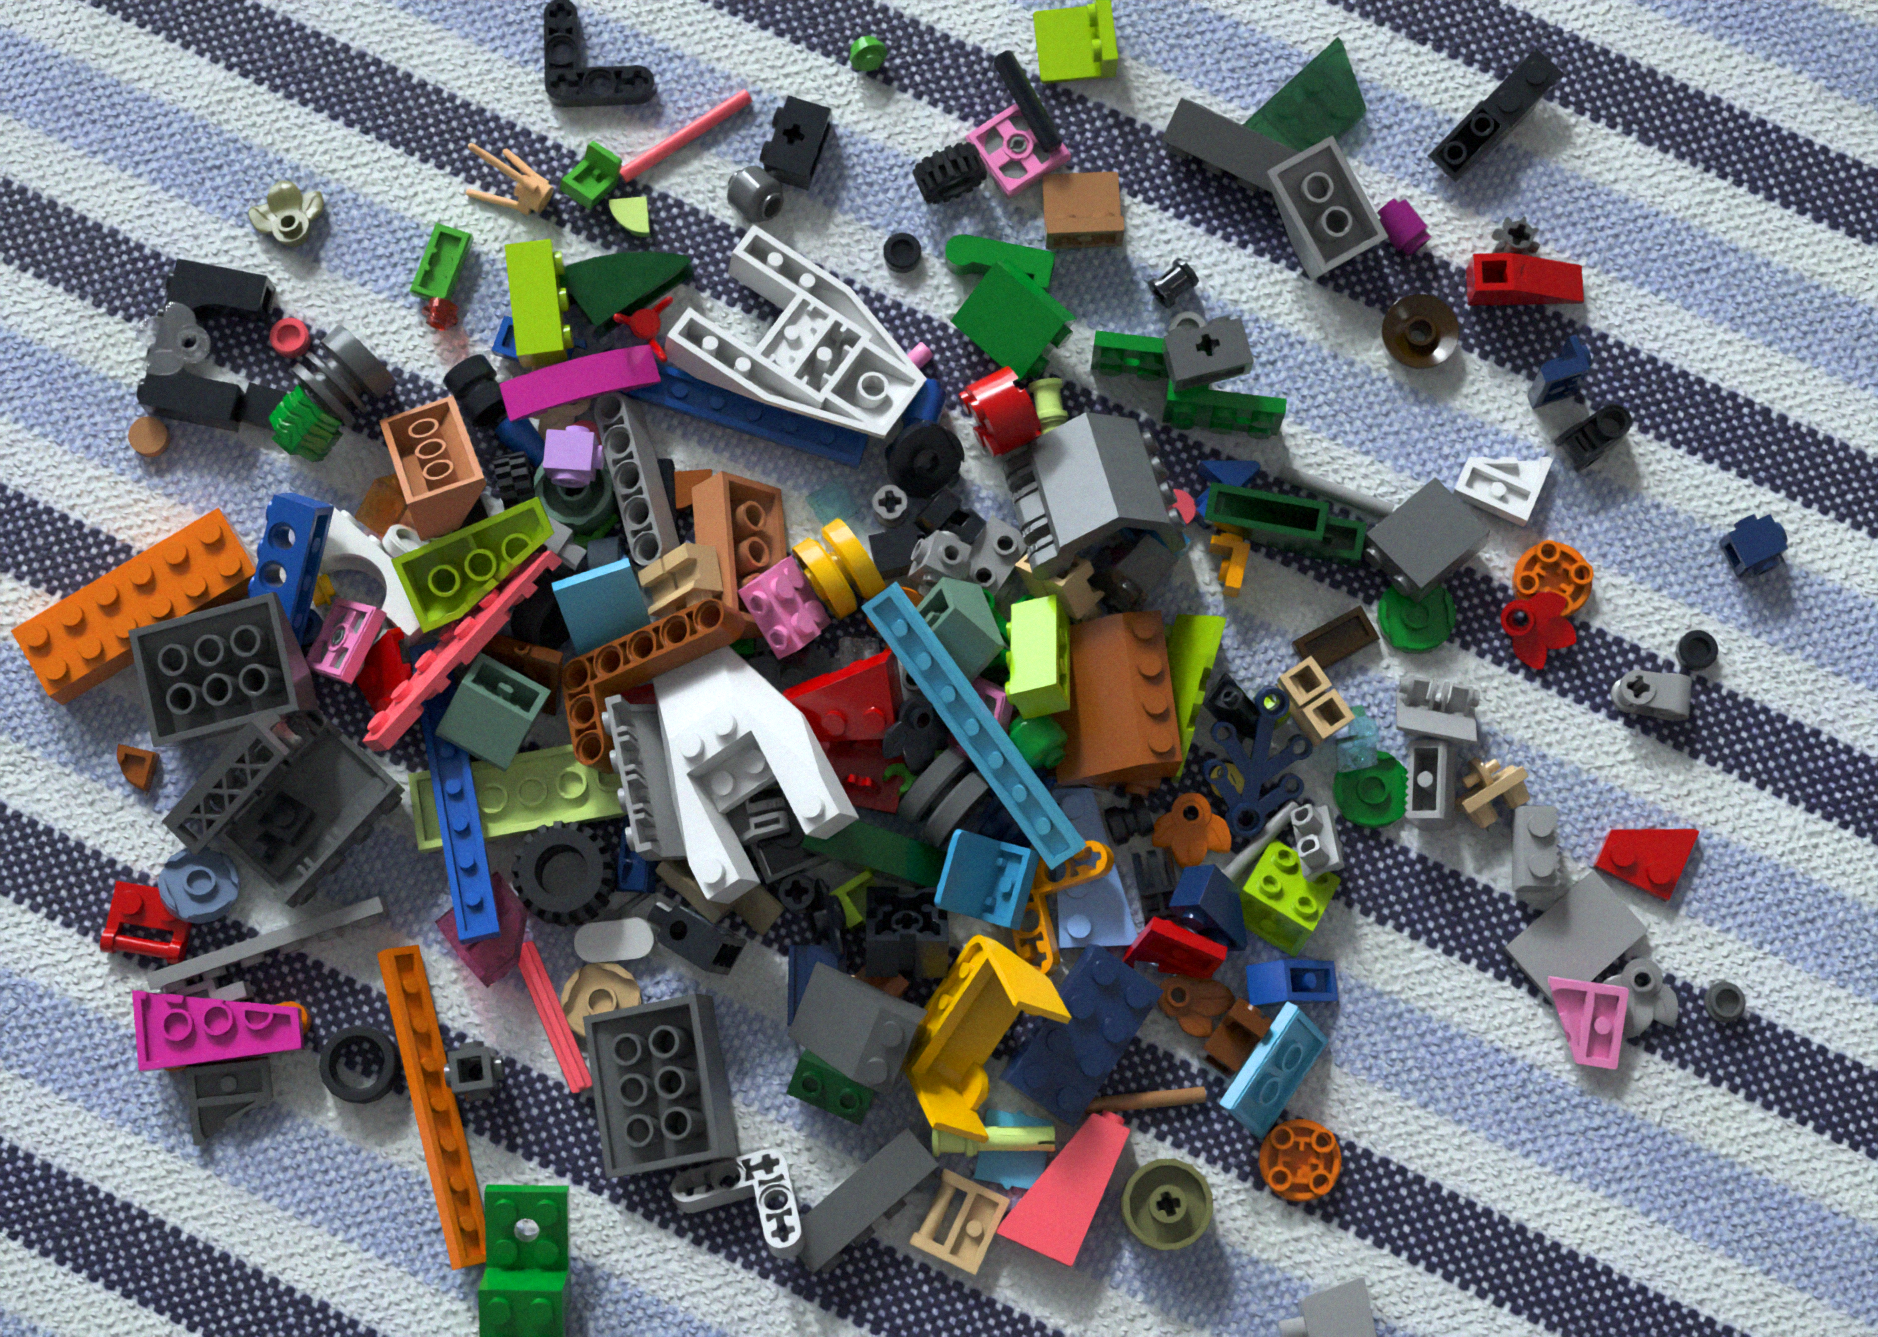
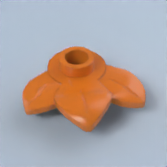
M1187 792L1180 795L1174 801L1172 810L1160 816L1154 824L1155 834H1152V845L1154 847L1171 846L1174 859L1183 870L1185 867L1199 866L1206 856L1207 849L1222 854H1228L1230 851L1231 834L1226 821L1218 815L1211 813L1210 803L1199 793ZM1187 806H1195L1198 809L1199 816L1196 819L1190 820L1184 816L1183 811Z

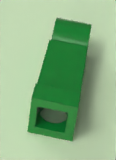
M967 234L953 236L946 244L945 263L947 268L956 275L965 276L972 272L986 275L996 261L1009 259L1047 293L1049 291L1055 266V252Z

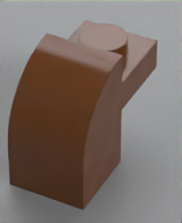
M1239 996L1197 1056L1230 1080L1253 1048L1264 1037L1271 1027L1270 1024L1273 1020Z

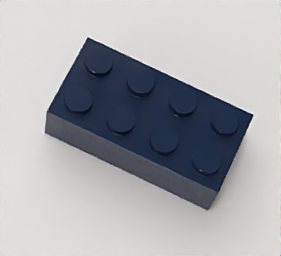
M1087 944L1057 989V993L1072 1019L1068 1024L1039 1016L998 1079L1064 1125L1074 1127L1164 990L1100 945Z

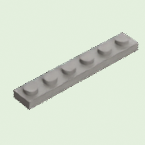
M376 896L145 975L150 990L163 989L164 994H171L174 991L188 987L187 980L201 975L203 981L219 978L227 974L225 967L241 963L243 969L266 961L264 954L278 949L281 956L304 948L303 941L318 936L319 942H324L342 936L341 928L356 923L358 929H363L381 922L379 915L390 911L385 897Z

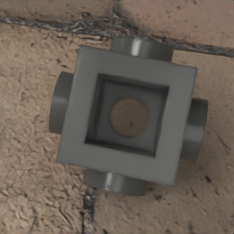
M484 1041L463 1043L459 1045V1051L447 1052L449 1063L444 1064V1076L447 1088H452L453 1094L465 1096L466 1102L490 1099L491 1091L500 1090L499 1080L505 1079L504 1060L502 1055L496 1056L495 1049L489 1046L484 1047ZM480 1065L483 1068L484 1077L481 1080L475 1081L471 1076V1072L474 1067Z

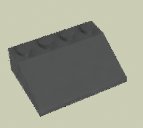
M277 592L128 631L153 747H177L240 731L250 720L270 708L281 719L319 710L310 669Z
M691 994L583 1017L606 1179L737 1157L713 996Z

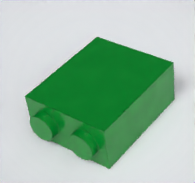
M1004 259L996 261L950 322L1003 368L1009 366L1017 375L1018 379L1016 380L1022 381L1031 377L1036 379L1043 373L1050 363L1047 356L1055 347L1060 349L1073 334L1070 327L1077 318L1011 260Z

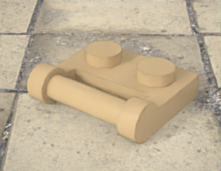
M943 1168L939 1180L942 1181L919 1232L913 1233L909 1244L976 1275L1010 1199ZM956 1189H959L968 1194L943 1246L932 1240Z

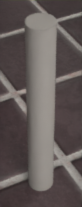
M1285 465L1279 480L1384 518L1390 515L1394 509V504Z
M1289 799L1227 866L1223 873L1233 883L1291 821L1290 813L1299 808L1297 803Z

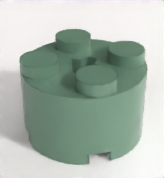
M543 462L536 471L534 477L535 497L539 496L546 514L573 530V535L578 533L588 536L592 535L595 530H598L610 519L617 505V498L612 483L613 479L605 462L603 469H596L595 481H590L589 485L579 488L562 487L553 484L551 478L547 477L543 469ZM582 488L583 492L580 495L570 496L569 491L571 489L578 491Z

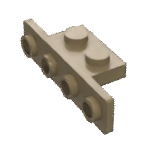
M688 859L662 860L655 870L669 887L678 891L695 907L700 915L707 918L713 924L717 923L731 911H734L756 932L764 935L785 910L784 905L761 884H758L729 904L707 900L689 866Z

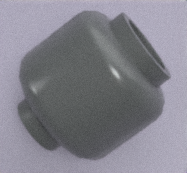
M751 165L736 171L730 177L727 190L728 204L750 222L760 223L769 221L777 216L783 206V188L777 179L761 167Z

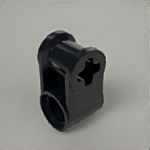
M1608 404L1584 421H1580L1567 429L1553 443L1556 447L1561 446L1575 464L1573 469L1576 473H1579L1623 440L1630 430L1632 417L1624 406ZM1608 418L1615 420L1620 427V431L1617 433L1608 432L1604 429L1602 420Z

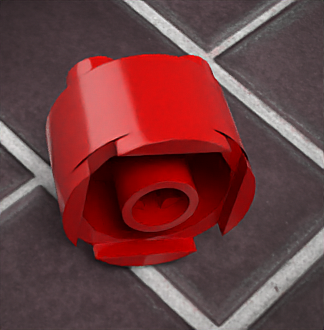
M1009 366L966 386L964 391L958 393L963 409L968 415L972 413L977 423V426L973 427V432L982 448L987 447L992 457H1001L1042 435L1037 430L1041 428V423L1034 405L1025 388L1022 390L1018 387L1015 388L1012 381L1018 379V377Z

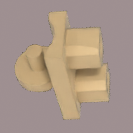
M1474 757L1468 761L1471 773L1462 778L1461 782L1466 789L1476 783L1479 785L1456 798L1454 808L1457 812L1466 813L1477 828H1485L1499 818L1490 803V800L1498 795H1501L1508 809H1514L1530 800L1528 790L1523 782L1529 776L1523 766L1515 768L1513 765H1509L1491 776L1492 773L1501 769L1498 761L1493 759L1484 765L1480 759Z

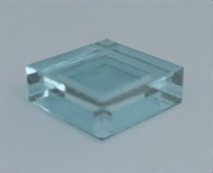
M839 477L805 497L823 527L836 518H840L845 522L860 513L859 508Z

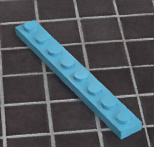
M897 581L861 606L1051 870L1081 851L1087 844L1025 761Z

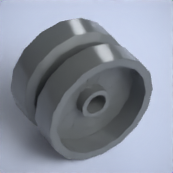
M954 745L945 750L931 763L925 772L919 775L896 808V813L910 825L921 822L934 811L924 825L923 836L936 848L942 847L952 838L954 831L960 829L992 791L991 786L979 770L970 772L958 783L968 767L969 758Z

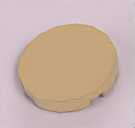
M610 962L588 964L573 972L564 985L561 997V1006L571 1030L586 1039L583 1023L584 1016L642 1005L640 987L632 974L620 965Z

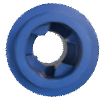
M507 416L494 431L500 437L498 442L514 453L525 451L529 462L535 468L539 467L544 460V440L529 418L510 423Z

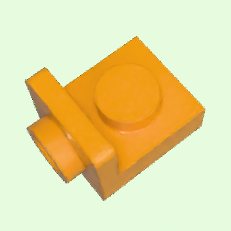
M1222 533L1220 537L1212 536L1208 552L1231 558V560L1223 558L1217 581L1225 583L1222 595L1238 598L1251 544L1244 543L1242 537L1229 533Z

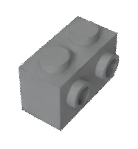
M992 515L973 543L967 560L971 562V568L964 581L981 585L982 589L988 590L993 595L995 603L1000 607L1013 589L1009 582L1016 571L1018 572L1015 564L1027 554V549H1029V546L1027 547L1023 542L1021 532Z

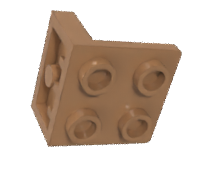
M1117 172L1043 175L1046 249L1122 246L1124 216H1121L1119 175Z

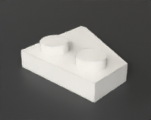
M1469 457L1452 494L1460 500L1524 527L1553 459L1540 457L1539 461H1518L1517 457H1502L1497 460H1492L1488 457Z

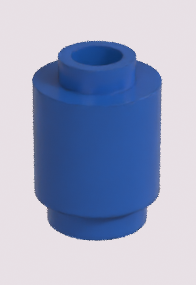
M926 378L925 384L901 416V421L904 423L902 430L923 420H932L940 424L947 392L941 389V384L938 381Z

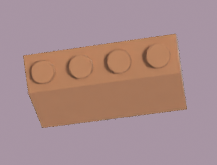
M454 395L379 420L420 541L439 538L448 532L459 529L486 486V481Z
M721 471L692 487L695 543L715 546L723 592L713 597V599L723 602L743 615L745 628L738 640L764 637L763 633L737 591L781 560L787 558L781 489Z

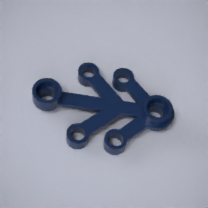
M1276 686L1263 687L1256 694L1255 707L1260 714L1250 758L1236 737L1237 731L1231 723L1226 720H1219L1210 729V736L1213 741L1223 746L1245 780L1242 796H1240L1227 778L1228 769L1224 763L1218 759H1209L1202 766V776L1216 787L1228 806L1225 821L1229 830L1240 838H1250L1257 835L1265 824V815L1289 798L1299 797L1304 790L1303 780L1294 773H1285L1279 778L1277 788L1259 798L1261 784L1295 761L1308 758L1313 750L1312 742L1307 737L1295 734L1287 740L1286 748L1267 760L1275 721L1283 717L1290 707L1288 695ZM1271 694L1275 695L1276 703L1274 706L1266 708L1264 706L1265 698ZM1223 726H1227L1229 728L1228 737L1223 740L1218 739V730ZM1304 741L1305 749L1299 754L1294 753L1293 747L1295 743ZM1219 765L1221 767L1220 775L1216 778H1210V768ZM1295 779L1297 782L1296 788L1292 792H1286V782ZM1249 811V821L1244 824L1239 823L1238 817L1240 813Z

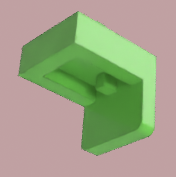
M592 141L587 146L584 160L561 179L559 190L588 210H591L617 186L622 160L610 150Z

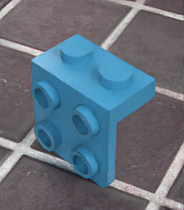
M957 829L954 831L948 847L934 904L937 908L1020 930L1040 854L1035 850Z

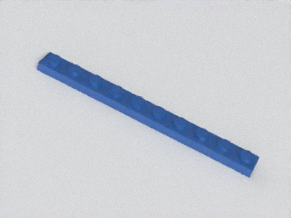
M504 315L491 351L495 356L520 363L516 355L513 318ZM573 337L574 348L587 349L585 340ZM574 348L567 349L568 360H570ZM656 363L661 383L623 393V390L618 391L632 399L856 469L860 467L870 435L756 401L697 379L685 371Z

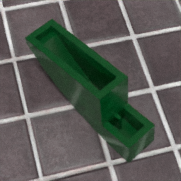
M650 251L621 252L592 257L566 265L565 274L559 275L560 288L567 289L569 307L575 304L590 326H595L596 334L602 339L622 325L614 321V314L630 317L633 312L647 308L692 277L694 271L692 263L686 255Z
M1211 482L1204 522L1256 543L1304 557L1359 568L1367 527L1365 522L1328 516L1329 503L1215 482Z
M856 820L826 840L805 834L801 846L803 852L842 862L843 868L857 873L868 870L872 873L873 877L912 888L937 887L948 853L915 839Z

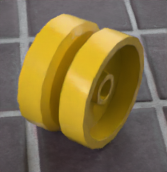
M836 518L821 528L822 541L829 553L825 551L818 541L809 537L794 546L792 552L813 591L826 604L834 616L842 620L857 610V601L849 585L853 587L860 597L869 601L885 590L886 585L859 540L840 518Z

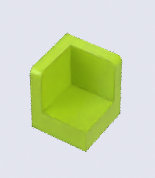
M865 870L829 893V895H836L840 899L845 910L846 926L850 933L866 924V887L878 886L874 881L872 873L868 870Z

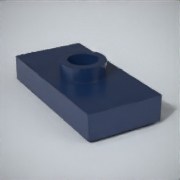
M628 814L624 815L616 892L655 894L657 872L655 870L658 867V860L645 861L636 851L630 850L625 833V828L630 827Z

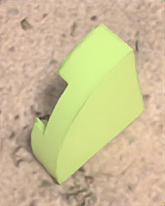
M646 196L608 200L614 219L623 228L636 236L650 237L648 200Z

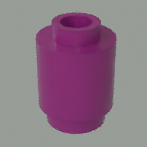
M1394 198L1377 212L1380 216L1379 220L1388 235V240L1398 252L1403 251L1407 257L1419 250L1432 238L1427 232L1429 227L1406 199L1398 202Z

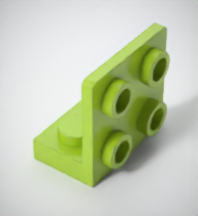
M1093 0V4H1087V6L1041 10L1033 13L1040 82L1042 84L1116 77L1118 53L1111 0Z
M1274 839L1269 843L1239 894L1245 928L1296 958L1314 931L1341 879L1328 871L1319 875L1315 881L1309 883L1303 878L1298 852Z

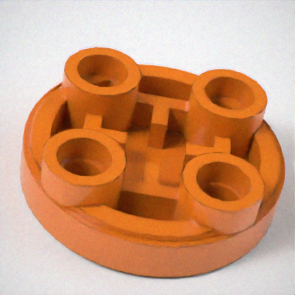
M1546 540L1527 550L1518 560L1512 573V590L1516 600H1530L1534 595L1543 591L1558 593L1567 598L1566 607L1560 615L1564 618H1569L1577 613L1587 602L1592 590L1594 571L1592 566L1574 548L1566 544Z
M1293 1119L1279 1124L1267 1134L1259 1151V1169L1267 1186L1278 1196L1295 1202L1311 1201L1329 1192L1336 1183L1341 1170V1152L1333 1133L1311 1120Z

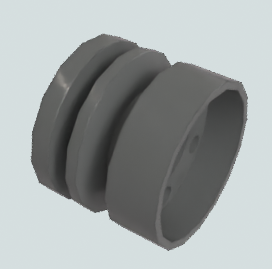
M338 324L321 340L330 358L324 362L318 356L309 352L305 357L316 371L311 374L299 363L291 371L298 378L306 395L320 409L342 420L345 426L351 428L357 421L348 412L346 407L351 404L362 415H365L368 410L359 395L365 391L373 398L380 400L397 384V381L385 366L351 332L341 324Z

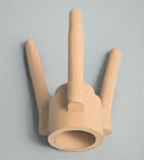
M474 143L468 145L470 151L518 182L514 189V195L518 197V201L472 189L466 191L467 196L516 209L526 216H529L532 210L537 213H541L554 191V187L549 185L547 179L538 175L509 149H504L503 155L525 175H521Z

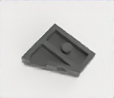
M269 1056L186 1066L185 1074L193 1145L202 1144L212 1135L225 1127H229L250 1111L256 1110L273 1098Z

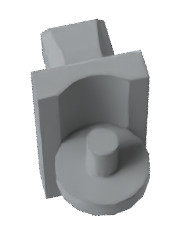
M1306 804L1293 810L1290 816L1303 878L1310 883L1325 872L1345 868L1343 862L1344 848L1338 838L1333 810L1327 804L1317 809L1312 804Z

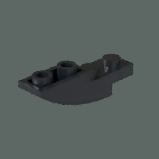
M1535 48L1484 101L1481 100L1433 149L1428 158L1456 183L1498 146L1536 108V104L1562 79L1564 73Z

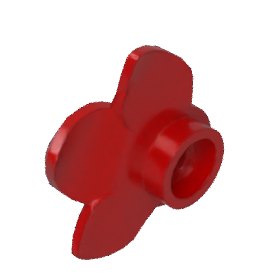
M1543 591L1534 595L1530 600L1517 599L1511 601L1503 608L1501 613V625L1504 631L1513 637V651L1515 655L1526 665L1541 670L1544 668L1548 648H1565L1577 642L1573 625L1560 615L1566 607L1567 598L1558 593ZM1521 611L1527 615L1528 622L1526 625H1519L1516 622L1515 615L1517 612Z

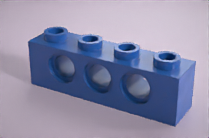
M291 492L274 494L273 499L267 506V525L264 538L261 539L257 547L258 563L255 575L248 585L249 598L277 592L301 648L334 506ZM290 529L295 535L294 545L289 540ZM281 567L286 574L285 583L280 578Z

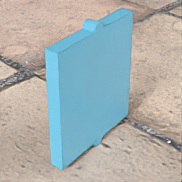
M987 1108L984 1126H1051L1053 1121L1025 1116L1021 1110L1015 1114ZM979 1151L974 1179L1002 1184L1006 1190L1010 1189L1011 1186L1029 1190L1044 1172L1048 1151Z

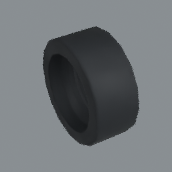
M545 575L534 581V584L538 587L537 590L528 599L525 598L515 606L510 626L513 635L521 641L555 650L570 638V633L551 584L562 580L559 576Z
M360 1025L340 1029L330 1037L321 1051L319 1061L322 1082L331 1094L346 1102L359 1104L380 1100L389 1093L399 1078L401 1066L398 1049L389 1036L370 1026ZM356 1041H368L376 1045L382 1053L384 1061L383 1072L379 1079L371 1086L362 1089L351 1088L344 1084L339 1078L336 1068L337 1058L342 1049Z

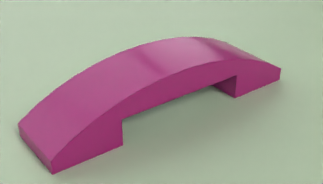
M642 345L602 352L555 364L499 384L509 422L512 423L546 414L548 409L620 390H623V393L659 384L661 379L651 345Z

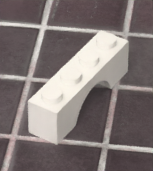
M334 507L320 570L324 574H329L337 570L353 569L365 572L375 578L386 594L381 610L386 612L387 615L382 626L387 631L401 627L405 639L398 641L409 650V647L416 646L432 630L423 633L393 567L392 558L386 554L387 551L380 540L373 535L367 537L358 529L359 525L350 513L345 510L339 512Z

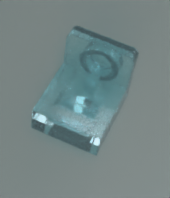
M1362 704L1349 707L1356 717L1348 724L1349 736L1335 740L1336 765L1340 773L1378 764L1376 742L1380 741L1378 726L1374 718L1368 719Z

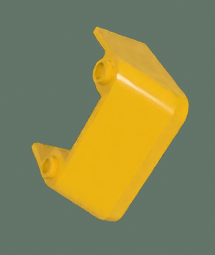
M975 935L969 940L948 971L947 978L942 980L924 1007L929 1012L905 1068V1073L931 1127L986 1143L989 1136L976 1112L987 1099L990 1092L988 1076L983 1065L1015 1018L1023 1010L1026 1014L1032 1016L1040 1015L1068 1024L1072 1019L1047 976L996 940L983 935Z

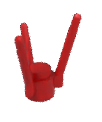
M668 296L651 310L639 309L633 312L630 317L614 314V321L629 325L632 335L646 340L647 345H651L653 352L661 362L668 360L665 352L656 341L655 336L661 328L659 315L673 303V297Z

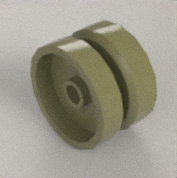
M1157 1159L1138 1168L1126 1181L1120 1197L1121 1218L1128 1233L1141 1245L1156 1251L1179 1250L1195 1243L1207 1230L1213 1214V1194L1205 1177L1192 1165L1177 1159ZM1163 1197L1169 1198L1173 1203V1208L1169 1213H1166L1165 1210L1159 1211L1158 1201H1161Z

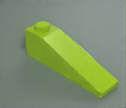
M539 496L393 558L391 562L423 633H426L461 618L555 532Z
M1177 614L1174 625L1167 623L1165 625L1164 634L1183 759L1177 775L1170 777V782L1178 784L1182 775L1196 726V718L1199 715L1205 696L1207 679H1209L1211 669L1213 668L1227 618L1221 616Z

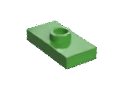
M436 222L410 288L411 296L448 307L474 241L471 233Z

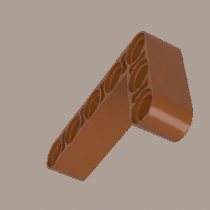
M705 599L569 661L561 673V686L576 760L580 764L604 774H615L610 760V751L615 750L612 735H607L602 720V713L607 712L605 698L616 696L621 692L734 643L741 637L745 628L743 615L738 610L717 599Z

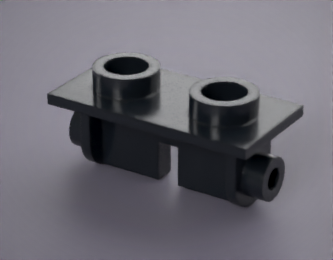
M1224 672L1202 705L1217 721L1226 720L1235 727L1237 731L1236 737L1240 744L1243 743L1246 737L1254 741L1260 713L1257 711L1255 704L1230 675ZM1223 726V728L1229 734V728L1227 726Z

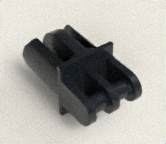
M1170 847L1162 848V857L1168 883L1166 886H1163L1155 849L1146 851L1152 886L1150 889H1147L1140 853H1131L1144 927L1147 926L1154 916L1162 920L1178 917L1169 907H1165L1163 897L1173 895L1177 887ZM1156 898L1158 909L1147 910L1146 900Z

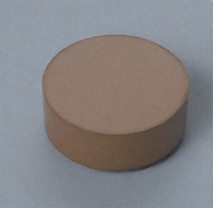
M146 416L139 418L131 425L128 440L132 448L140 455L156 457L168 448L170 432L161 420Z

